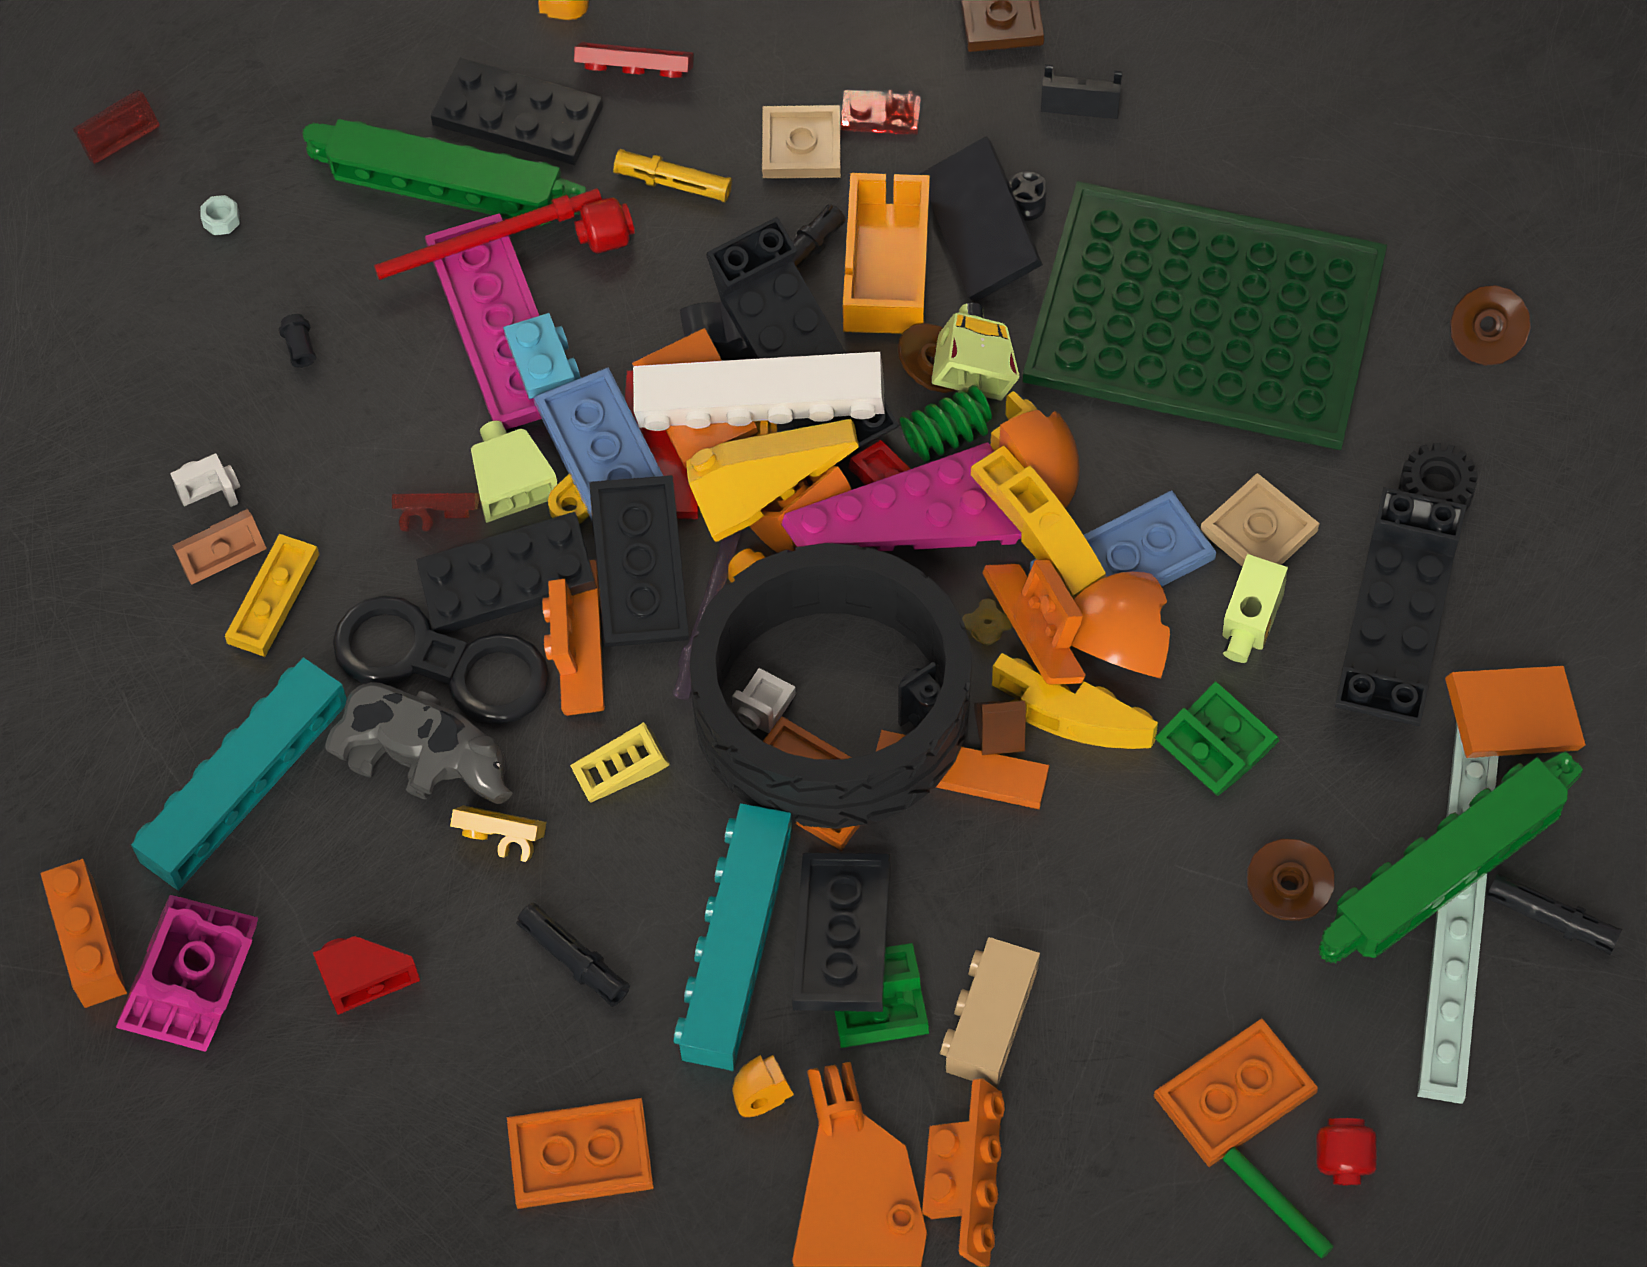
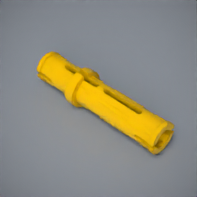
M620 149L614 162L613 171L615 174H623L645 180L649 186L655 187L657 184L721 200L724 203L728 200L731 192L732 178L665 162L662 156L653 155L650 158Z

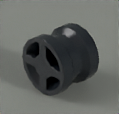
M1033 171L1016 173L1011 177L1009 185L1024 221L1035 220L1045 211L1046 181L1040 174Z

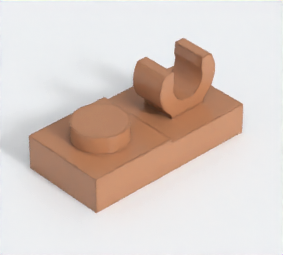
M248 509L172 545L191 585L267 549L253 516Z

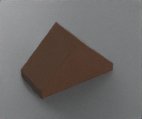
M1011 699L974 703L982 755L1025 751L1026 705L1024 700Z

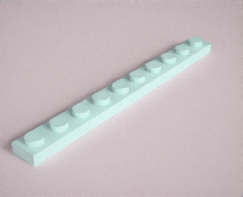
M1457 722L1446 817L1454 812L1461 815L1470 808L1469 803L1479 792L1485 788H1489L1491 791L1496 788L1499 756L1466 758ZM1487 874L1436 912L1418 1097L1463 1104L1465 1100Z

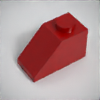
M356 936L348 939L338 938L331 940L323 945L321 950L313 952L337 1015L420 981L412 956Z

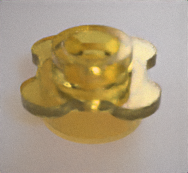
M992 599L981 600L979 607L973 613H967L962 618L965 629L970 630L972 636L984 645L995 643L1002 637L1004 631L1010 630L1012 627L1007 615L996 608V602ZM989 619L991 623L985 624L983 621Z

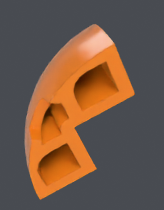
M1033 410L1000 425L999 447L1004 445L1024 468L1031 466L1055 494L1064 508H1066L1076 491L1080 466L1075 439L1062 416L1054 411L1049 417H1046L1040 410Z
M1134 571L1113 574L1091 584L1073 599L1080 608L1083 618L1071 646L1120 667L1161 679L1168 653L1170 628L1161 623L1160 612L1162 606L1167 603L1163 588L1152 574Z

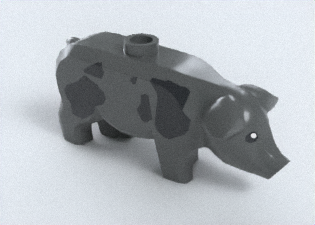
M370 682L360 685L348 696L343 718L331 729L326 740L327 752L346 761L349 753L348 766L350 769L366 777L372 776L374 765L387 752L396 762L410 767L406 791L421 799H427L428 795L432 794L434 785L437 782L455 778H462L473 792L496 804L507 801L513 794L504 783L507 763L495 738L481 732L460 714L440 706L441 702L436 697L423 691H418L417 695L414 696L382 683Z

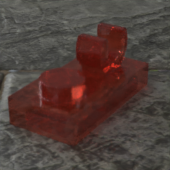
M136 90L77 125L73 130L89 160L96 164L156 129L160 124L144 93Z
M844 90L841 130L918 135L921 96L915 95L913 91H908V95L893 94V90H888L886 94L872 91Z
M479 493L392 494V509H405L399 519L401 531H409V519L413 515H418L422 518L423 531H430L433 521L426 508L444 510V518H469V510L480 509Z

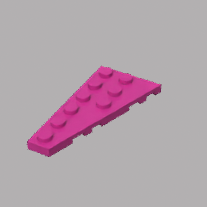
M988 442L785 513L781 524L797 547L833 543L858 545L860 547L876 546L878 551H893L895 545H913L914 549L972 547L976 546L978 541L1000 540L1001 545L1016 544L1018 539H1021L1020 530L971 476V466L994 452Z

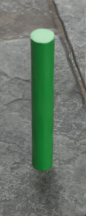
M1233 1147L1225 1154L1222 1160L1320 1259L1324 1258L1333 1249L1334 1245L1236 1147Z

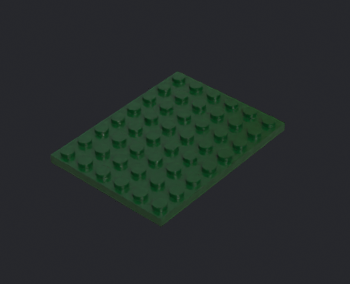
M1077 181L1024 367L1022 382L1341 450L1387 244Z

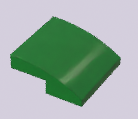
M1216 681L1188 710L1183 708L1155 737V740L1216 796H1219L1238 781L1279 742L1276 734Z
M913 943L886 947L883 1012L834 1011L841 1048L929 1034L928 1019L921 992L920 975Z

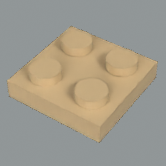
M840 105L763 106V178H840Z
M1257 473L1201 523L1200 530L1242 567L1247 554L1282 565L1318 532L1319 522Z

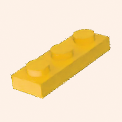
M279 534L225 634L227 644L266 657L319 556L317 546Z

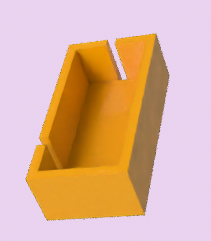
M850 173L843 291V332L903 334L912 325L924 323L930 175L894 174V204H886V174Z

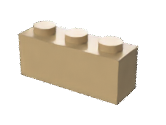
M988 937L984 951H975L968 974L973 976L974 980L970 991L961 990L955 1008V1015L960 1016L956 1031L952 1029L947 1030L940 1054L946 1056V1073L971 1081L983 1078L995 1088H998L1038 971L1040 953Z

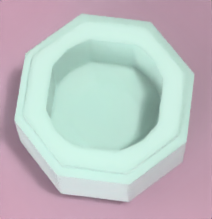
M226 195L210 197L201 205L203 227L213 235L230 234L240 224L237 203Z

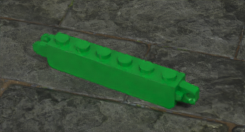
M338 119L335 126L313 122L305 126L302 132L304 141L307 142L306 150L308 156L311 159H318L320 162L329 163L330 171L335 180L485 214L495 215L500 213L501 217L507 219L552 204V199L564 195L570 198L587 192L585 186L561 178L560 168L546 162H532L515 158L510 154L487 152L470 145H455L442 142L433 137L424 138L406 134L397 129L387 130L369 126L361 121L351 122Z
M1566 751L1544 763L1537 757L1525 767L1521 763L1515 765L1504 775L1501 785L1493 791L1489 788L1483 789L1471 800L1469 809L1461 815L1454 812L1447 816L1436 828L1437 833L1427 840L1423 837L1415 840L1404 851L1403 855L1405 857L1394 865L1390 862L1383 864L1370 877L1371 882L1361 890L1357 887L1348 890L1336 904L1338 909L1334 922L1323 931L1321 938L1323 941L1320 942L1318 949L1320 951L1319 955L1322 956L1321 959H1324L1325 962H1330V964L1332 962L1337 963V961L1346 958L1356 949L1363 957H1378L1560 819L1563 806L1567 802L1568 789L1580 778L1583 768Z

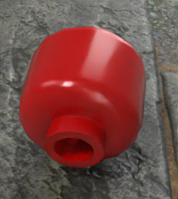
M614 197L584 204L580 209L581 220L574 221L580 244L588 243L590 249L596 254L626 246L629 243V235L635 233L627 203L620 204Z
M1328 1119V1126H1324L1317 1131L1318 1170L1325 1175H1332L1334 1185H1361V1176L1371 1175L1377 1168V1142L1374 1130L1365 1126L1364 1119Z

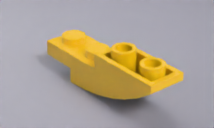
M1004 445L971 466V476L1020 530L1021 542L1037 560L1051 561L1073 599L1091 584L1106 577V572L1072 517L1031 466L1024 468Z
M1001 653L993 665L992 686L1015 699L1024 700L1026 705V722L1039 729L1084 744L1109 748H1151L1155 743L1158 722L1153 720L1152 716L1144 709L1130 707L1117 700L1114 694L1104 687H1094L1084 681L1074 694L1066 684H1047L1041 674L1035 672L1026 661L1019 658L1012 659Z

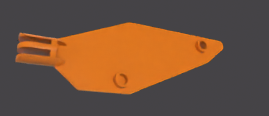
M851 1062L842 1063L841 1067L847 1101L845 1100L836 1065L824 1067V1082L829 1106L827 1105L819 1069L807 1070L819 1126L792 1258L793 1267H921L927 1231L906 1146L863 1114Z

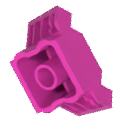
M169 895L149 942L144 961L135 977L126 1003L119 1016L116 1028L206 1052L220 1018L227 1007L251 946V939L256 929L258 917Z

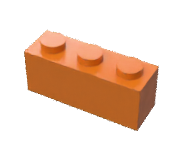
M84 859L41 872L72 987L84 1008L127 994L95 880Z

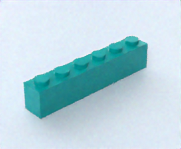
M304 657L295 667L288 668L281 675L275 689L266 698L263 697L254 704L250 716L241 726L232 729L225 736L219 750L210 759L202 761L193 773V778L181 791L174 792L167 799L163 811L152 823H146L140 828L134 842L131 844L139 862L179 891L344 709L347 698L342 683Z
M740 803L737 817H730L728 820L725 843L730 845L727 857L720 856L717 862L715 882L720 883L717 897L709 896L705 911V922L710 923L707 937L699 936L695 962L700 964L697 976H689L684 1002L690 1004L686 1018H678L674 1034V1044H679L682 1061L731 1071L735 1070L792 835V817L789 812Z

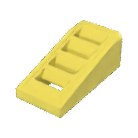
M643 722L570 766L588 801L592 803L663 770L670 763L654 733ZM644 745L649 755L642 759L637 748ZM627 752L634 763L629 767L626 766L621 755ZM611 759L618 771L614 776H611L605 762ZM594 767L597 768L603 779V782L596 785L589 772V769Z

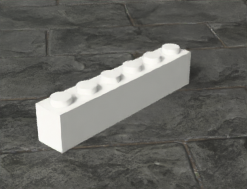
M880 352L633 366L634 414L639 428L645 427L652 431H662L668 429L669 426L678 425L701 429L713 423L746 426L751 421L768 420L774 424H785L793 419L810 418L813 421L824 422L836 416L869 419L874 417L875 414H885L883 365Z

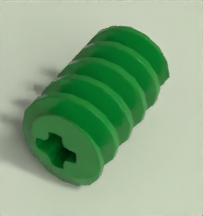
M972 385L968 388L967 393L964 391L956 392L953 395V400L944 397L939 401L938 406L931 403L925 407L924 413L915 410L910 414L909 419L901 416L899 420L905 439L913 452L918 454L924 462H928L930 460L928 448L932 447L941 456L945 453L944 441H947L955 450L959 447L958 435L960 434L968 443L973 442L972 429L974 428L977 429L980 435L986 436L988 434L987 422L991 420L992 415L983 392L976 385Z

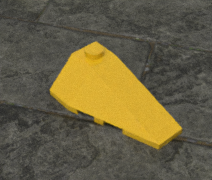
M851 419L724 442L711 449H702L692 458L686 460L690 488L714 541L717 542L752 525L764 516L761 512L763 507L779 496L785 501L794 495L795 491L793 488L799 481L808 475L812 477L820 476L859 448L855 425Z

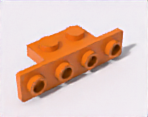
M590 560L597 586L596 589L572 596L565 579L548 581L549 597L543 598L542 601L545 621L550 623V634L544 635L545 654L547 660H554L559 671L561 709L566 716L600 712L605 709L600 598L595 560Z
M1035 560L1028 577L1019 564L985 565L982 572L983 576L1044 681L1049 685L1082 683L1085 673L1072 653L1070 646L1077 630L1081 626L1083 614L1051 561Z
M983 1078L973 1079L969 1121L932 1125L929 1127L922 1214L930 1219L961 1216L959 1254L978 1267H988L990 1265V1254L995 1244L992 1228L994 1206L998 1201L996 1175L997 1162L1001 1158V1144L999 1141L1000 1122L1005 1111L1002 1092Z

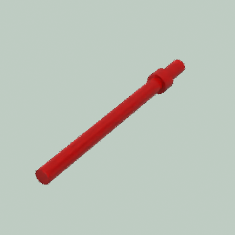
M597 188L570 198L564 195L552 199V204L375 264L374 269L378 279L381 280L555 219L558 222L573 218L574 213L580 211L584 204L601 200L602 198Z

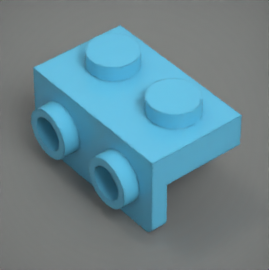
M549 313L503 327L505 338L529 400L533 399L534 396L581 378L574 357L567 359L564 350L569 349L564 330L562 326L555 328Z

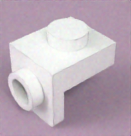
M216 453L199 461L188 462L180 469L170 473L184 506L221 490L230 507L238 504L234 492L235 489L240 488L237 477L231 465L223 468Z
M759 668L744 691L736 690L733 694V714L745 727L753 730L759 728L769 733L795 697L796 688Z

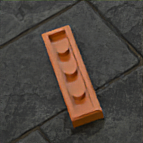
M881 730L876 751L898 742L906 735ZM961 747L953 766L936 788L1040 810L1049 765L998 754L982 755L980 750Z

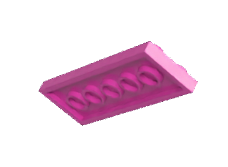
M498 213L426 235V245L428 247L503 221L502 217ZM509 236L433 261L491 420L501 421L505 430L542 419L534 404V398L529 400L503 329L505 326L539 316Z

